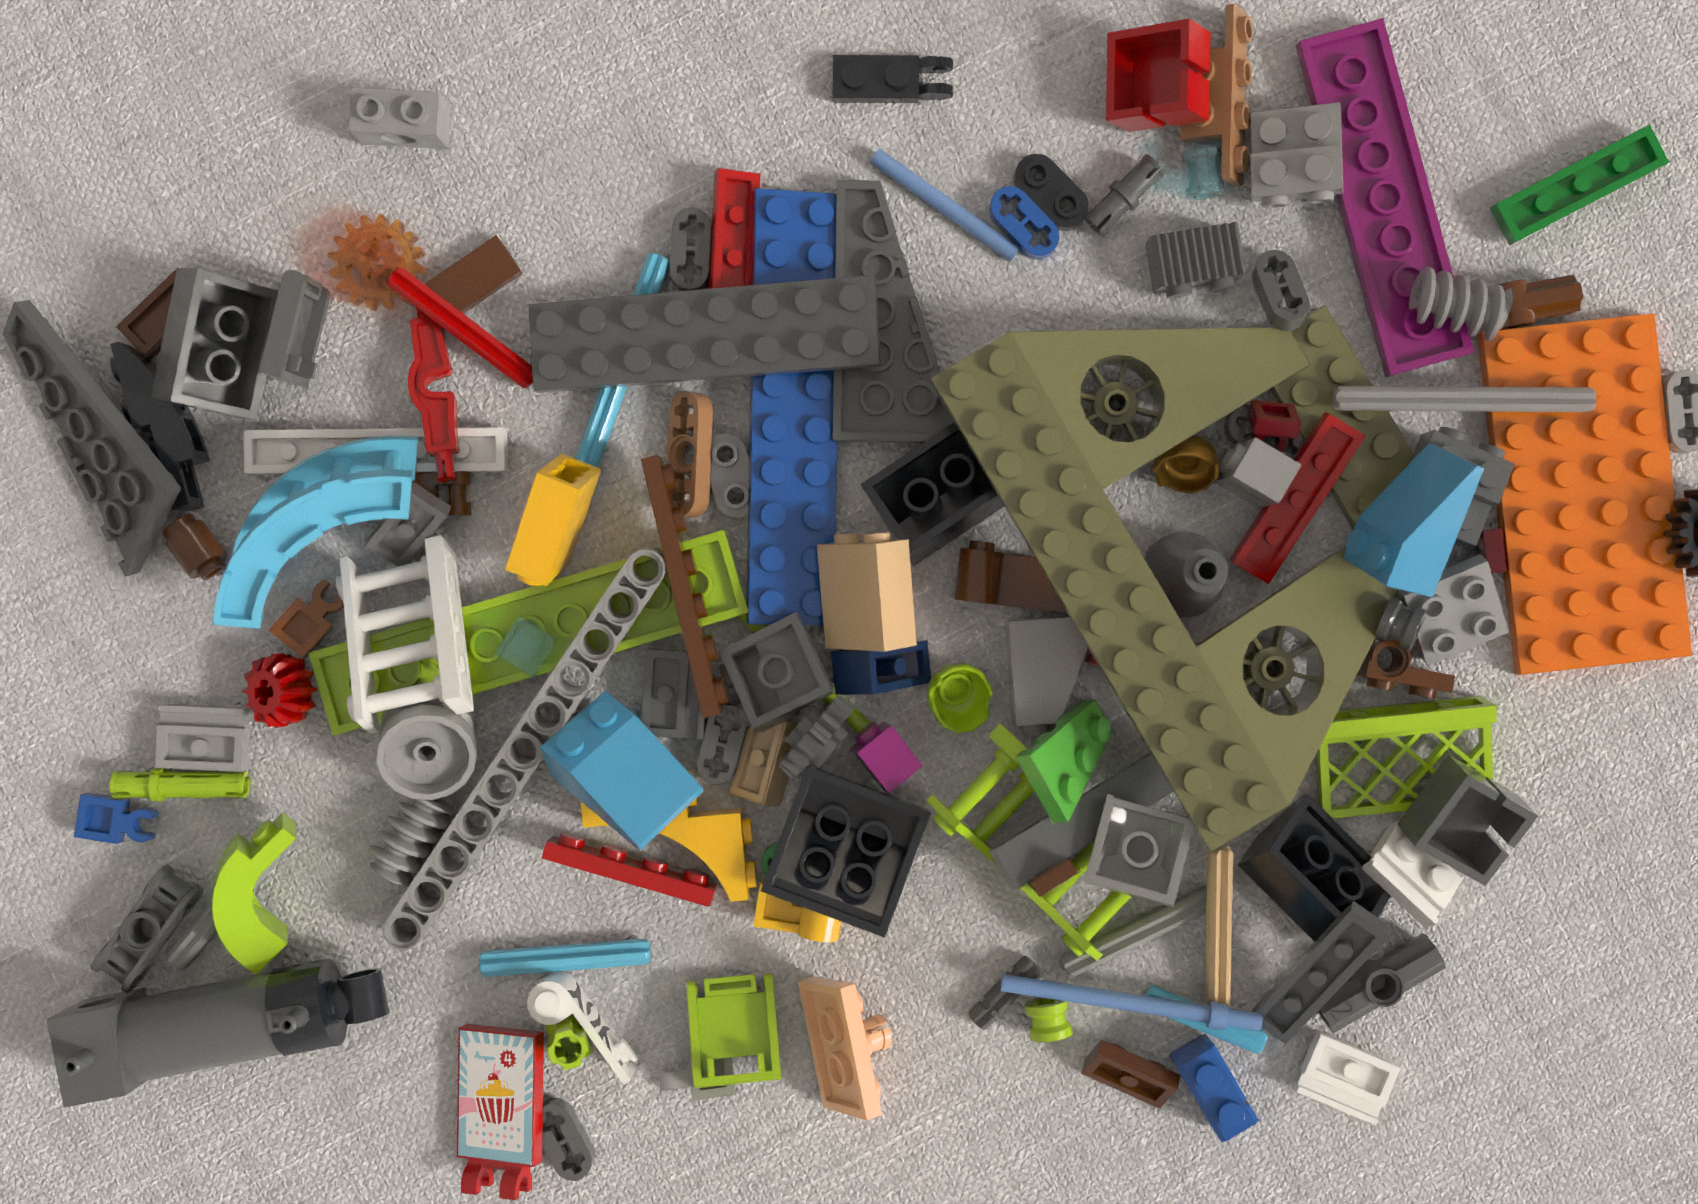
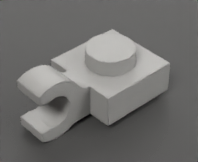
M691 1055L688 1056L689 1069L659 1073L660 1091L691 1087L692 1100L736 1095L735 1085L694 1088ZM732 1058L715 1059L716 1076L734 1075Z

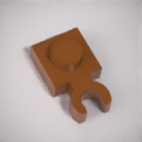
M325 579L314 587L312 592L313 600L308 605L300 598H297L269 629L273 635L303 659L308 657V653L312 652L334 627L324 618L329 613H336L344 608V603L340 596L333 603L324 602L323 594L331 585Z

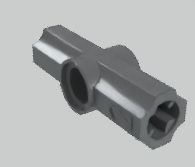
M1422 933L1377 960H1367L1321 1007L1318 1013L1329 1030L1335 1033L1378 1007H1390L1398 1003L1404 992L1445 969L1444 959L1429 937ZM1385 974L1386 983L1384 987L1377 992H1372V980L1377 975Z

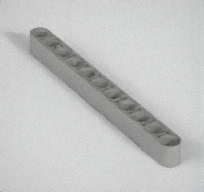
M643 546L638 548L626 560L384 924L383 936L392 948L409 950L421 941L543 759L540 747L565 726L666 575L667 567L664 555L659 548ZM650 556L654 558L659 566L658 574L653 578L640 576L635 568L638 557ZM618 592L628 594L634 602L633 611L629 614L616 612L611 604L613 594ZM593 629L604 631L609 637V647L604 650L592 648L587 640L588 632ZM567 666L579 667L585 675V683L580 686L569 684L563 676L564 668ZM544 702L554 703L561 712L560 720H545L540 713V704ZM520 738L531 740L536 746V755L532 757L521 755L517 751L516 740ZM496 774L507 776L512 783V791L501 792L497 790L492 783V776ZM472 810L483 812L488 819V826H474L470 822L469 812ZM448 846L459 848L463 852L464 861H451L445 853V848ZM431 882L435 884L440 890V896L430 897L426 895L422 889V883ZM398 919H411L415 923L417 931L407 932L403 930L399 925Z

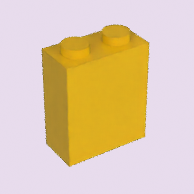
M561 453L536 473L505 568L506 571L517 574V578L528 585L548 586L571 562L602 469Z

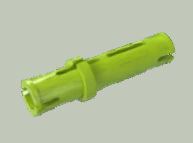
M155 767L151 771L144 772L115 770L110 777L109 789L110 793H112L111 797L114 799L150 798L153 802H163L166 798L246 799L250 791V776H248V771L174 772L167 771L166 768Z

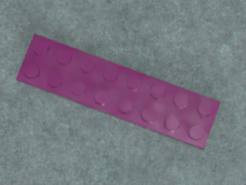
M1381 18L1300 40L1295 47L1311 105L1337 102L1341 104L1344 194H1336L1385 377L1474 353L1471 338L1467 334L1468 327L1466 322L1455 333L1450 330L1451 318L1447 317L1442 327L1435 328L1434 314L1430 313L1426 321L1420 324L1417 323V309H1409L1410 292L1423 267L1429 266L1433 268L1435 275L1445 270L1451 273L1452 278L1454 276L1384 19Z

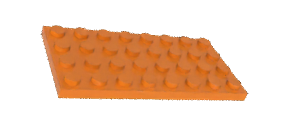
M1655 314L1499 330L1492 341L1484 339V332L1477 334L1483 387H1591L1596 391V407L1588 412H1486L1489 444L1505 451L1503 459L1515 463L1501 501L1496 505L1498 529L1503 528L1507 572H1503L1514 674L1524 675L1692 656L1683 568H1676L1674 566L1678 558L1677 553L1667 554L1666 551L1673 544L1672 538L1663 536L1664 531L1672 528V523L1665 516L1666 514L1676 513V509L1672 503L1675 495Z

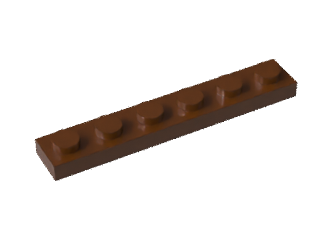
M659 455L642 458L641 463L702 717L707 718L720 715L723 712L722 704L728 703V695L723 677L715 678L711 661L718 660V654L713 635L705 636L701 618L708 617L705 599L702 591L694 592L691 576L698 574L696 561L692 549L684 550L681 533L687 532V524L682 506L674 507L670 490L677 489L674 470L671 463L664 465L663 458Z

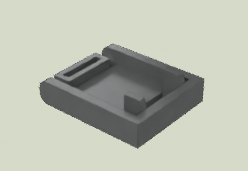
M287 270L283 273L258 373L290 385L308 389L310 379H314L318 365L314 362L331 295L330 291L323 287L321 283L295 270Z

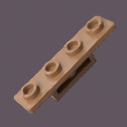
M1235 3L1225 6L1224 47L1210 49V72L1202 73V77L1210 81L1209 121L1181 125L1180 139L1185 143L1222 139L1221 177L1232 186H1243L1244 173L1248 172L1250 164L1249 152L1247 147L1244 146L1245 129L1250 127L1251 122L1250 108L1248 103H1246V86H1249L1252 80L1251 65L1247 59V43L1252 41L1253 26L1250 16H1247Z

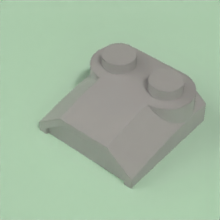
M1107 794L1084 881L1110 891L1174 907L1194 828L1188 816L1153 809Z

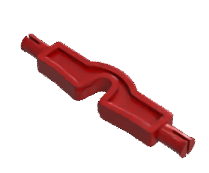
M416 308L417 318L410 320L414 360L408 373V390L412 402L422 415L425 447L431 457H435L437 481L447 482V478L449 481H453L456 479L453 454L460 452L456 396L451 391L436 392L428 390L431 382L449 377L453 372V367L446 345L444 328Z

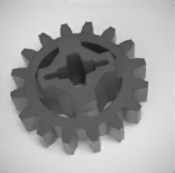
M840 694L832 700L824 711L813 705L784 739L792 748L777 767L791 779L796 778L809 762L816 768H819L847 736L848 732L840 725L853 711L854 706Z

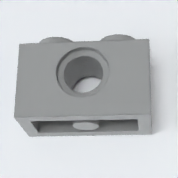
M351 87L348 131L363 145L449 149L451 106L439 92Z
M1255 437L1243 443H1237L1233 449L1228 446L1219 458V477L1214 483L1253 506L1261 508L1280 503L1301 464Z

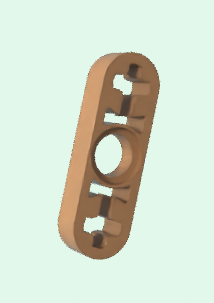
M691 391L679 392L670 404L667 464H672L677 483V489L670 490L674 507L682 506L685 517L697 518L706 511L709 504L713 406L705 394ZM693 408V414L689 415V409ZM687 431H693V435H687ZM691 443L694 447L695 455L692 463L687 466L684 460V452ZM686 474H691V479H685ZM686 494H690L689 501L685 502Z

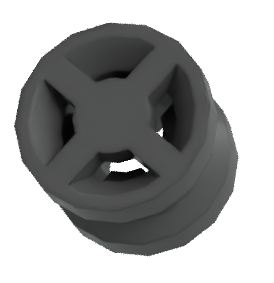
M1392 597L1382 615L1375 637L1383 641L1393 639L1400 643L1401 648L1410 651L1421 631L1427 610L1420 607L1414 609L1405 607L1401 600Z

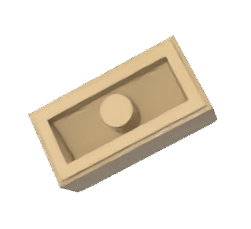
M786 720L764 732L753 730L751 726L747 728L729 794L763 806L779 807L781 805L789 776L777 766L792 748L784 739L798 723Z

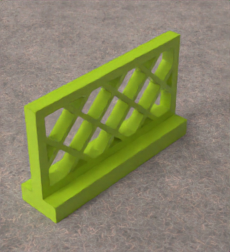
M1478 695L1338 710L1316 753L1319 806L1332 819L1407 811L1418 796L1411 789L1428 770L1432 774L1436 772L1432 766L1448 748L1463 759L1462 763L1469 767L1472 766L1484 778L1488 777L1494 781L1491 723L1497 722L1496 705ZM1478 728L1479 743L1468 755H1465L1452 744L1464 730ZM1450 731L1445 737L1439 733ZM1432 733L1441 742L1423 760L1410 747L1421 734ZM1399 736H1406L1402 742L1397 738ZM1379 738H1390L1398 746L1382 764L1366 753ZM1364 740V741L1360 744V746L1356 745V744L1353 742V741ZM1347 742L1355 751L1338 769L1329 762L1328 744ZM1407 752L1420 765L1403 783L1390 773L1389 770ZM1364 756L1378 769L1362 787H1359L1346 775ZM1478 758L1480 761V766L1475 763V761ZM1329 768L1335 772V774L1331 778L1329 775ZM1385 775L1400 786L1387 801H1376L1369 795L1371 790ZM1342 779L1358 791L1346 805L1331 806V792ZM1408 793L1413 797L1403 799ZM1364 798L1370 801L1368 803H1361Z

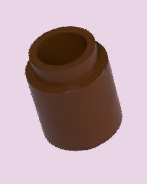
M187 514L176 519L163 530L162 534L167 539L165 546L190 579L201 577L202 580H208L225 568L223 561L228 554L203 520H197L193 514Z

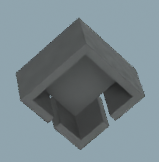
M1448 755L1397 824L1415 847L1486 886L1509 856L1486 830L1491 825L1508 845L1515 848L1538 818V815L1516 793L1488 777L1484 778L1478 771Z

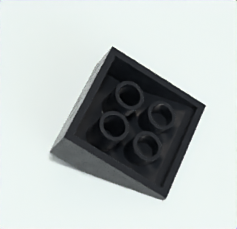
M808 764L760 891L885 938L931 812L922 806Z

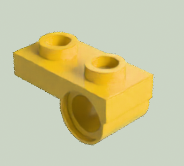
M764 881L760 882L754 927L798 933L802 938L818 942H836L839 940L841 921L761 892Z

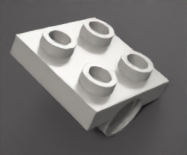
M1481 554L1444 569L1433 597L1398 589L1403 606L1411 609L1420 607L1427 610L1423 626L1416 640L1420 657L1427 666L1509 633L1489 563Z

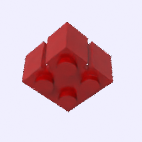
M1190 18L1108 32L1106 121L1127 132L1164 127V122L1171 126L1209 121L1210 81L1202 77V73L1210 72L1211 32Z

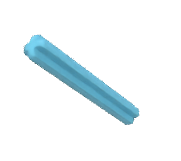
M647 939L490 950L480 953L479 969L482 976L492 977L646 965L650 963L651 947Z

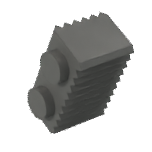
M1238 222L1155 234L1146 242L1145 248L1150 268L1152 291L1154 294L1166 292L1167 299L1191 295L1192 287L1208 285L1209 292L1231 289L1235 287L1234 281L1239 280L1246 274Z

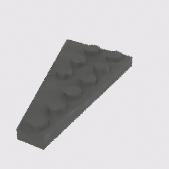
M30 300L14 302L2 334L25 379L29 381L35 380L43 399L39 407L46 420H55L63 436L57 443L86 501L90 503L96 502L102 514L104 524L100 527L107 542L116 541L124 557V560L118 563L124 576L140 573L181 487Z

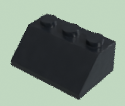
M955 422L860 484L895 540H909L910 563L913 567L1004 507Z
M1307 793L1301 795L1256 836L1238 863V866L1314 942L1352 901L1379 918L1391 897L1362 869L1364 864L1368 863L1372 857Z

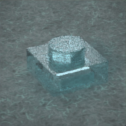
M518 617L495 654L529 676L534 677L558 639L525 618Z

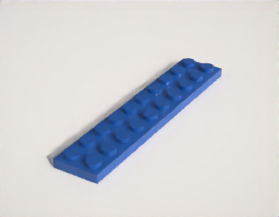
M755 189L752 285L835 278L837 194ZM834 370L750 376L747 547L748 613L746 614V624H773L796 612L801 616L804 625H823L817 545L833 543L834 534H836L837 441H833Z

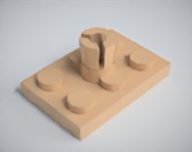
M813 976L797 981L823 1108L864 1120H870L882 1115L879 1103L881 1090L873 1074L870 1055L872 1052L887 1049L892 1044L890 1027L878 1031V1028L884 1026L887 1020L880 1014L862 1020L863 1002L854 983Z

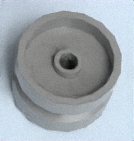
M438 698L384 710L380 719L376 759L382 779L395 792L411 799L434 800L449 796L467 783L475 770L477 723L473 712L457 715L445 702H440Z

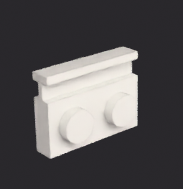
M1399 821L1389 824L1370 854L1372 858L1368 863L1364 864L1362 869L1425 928L1436 925L1439 920L1437 916L1440 911L1445 910L1463 879L1447 864L1415 847L1397 823Z
M1316 1030L1301 1065L1298 1081L1294 1082L1292 1088L1297 1093L1377 1126L1379 1121L1377 1119L1381 1107H1385L1401 1068L1391 1061Z

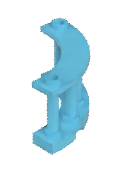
M383 436L346 442L306 458L271 484L256 501L238 534L232 557L219 586L214 606L213 625L260 629L266 597L271 586L274 584L278 572L289 558L294 557L305 546L321 537L322 532L343 523L351 525L377 519H409L412 480L415 481L418 437Z

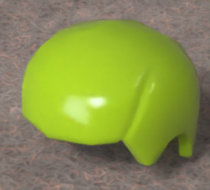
M965 662L947 664L930 679L926 696L927 705L936 721L942 727L954 733L973 732L987 722L990 717L989 702L993 691L989 681L986 680V676L980 669Z

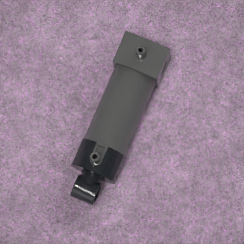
M321 959L309 963L275 968L271 972L146 996L145 988H140L129 993L119 992L88 998L46 1020L63 1107L65 1108L126 1096L146 1081L280 1054L287 1056L342 1045L346 1038L348 1024L378 1019L389 1014L390 1011L380 968L362 970L341 976L337 965L331 959Z

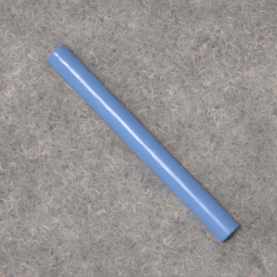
M878 149L871 159L870 163L1009 262L1012 261L1019 251L1020 247L883 150Z

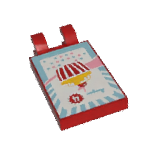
M466 1024L459 1027L457 1157L468 1158L461 1178V1193L477 1195L481 1192V1186H492L494 1184L493 1168L505 1170L500 1181L499 1198L516 1200L519 1198L520 1191L529 1192L532 1190L530 1167H535L542 1162L544 1032Z

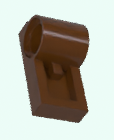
M1374 639L1356 675L1366 677V686L1393 691L1394 683L1410 685L1408 694L1434 699L1437 691L1452 693L1455 675L1411 668L1409 650L1401 648L1398 641L1389 639L1386 641ZM1387 647L1392 654V662L1387 669L1382 670L1377 663V656L1381 649Z

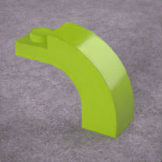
M283 812L273 822L270 820L263 822L251 837L252 843L237 833L225 848L215 872L212 912L216 931L228 952L255 975L288 944L287 925L260 904L254 892V886L260 875L296 840V822Z

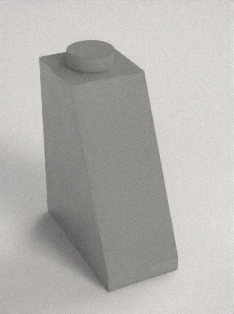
M1070 616L1005 621L1012 724L1023 726V733L1049 732V724H1056V721L1064 714L1088 647Z

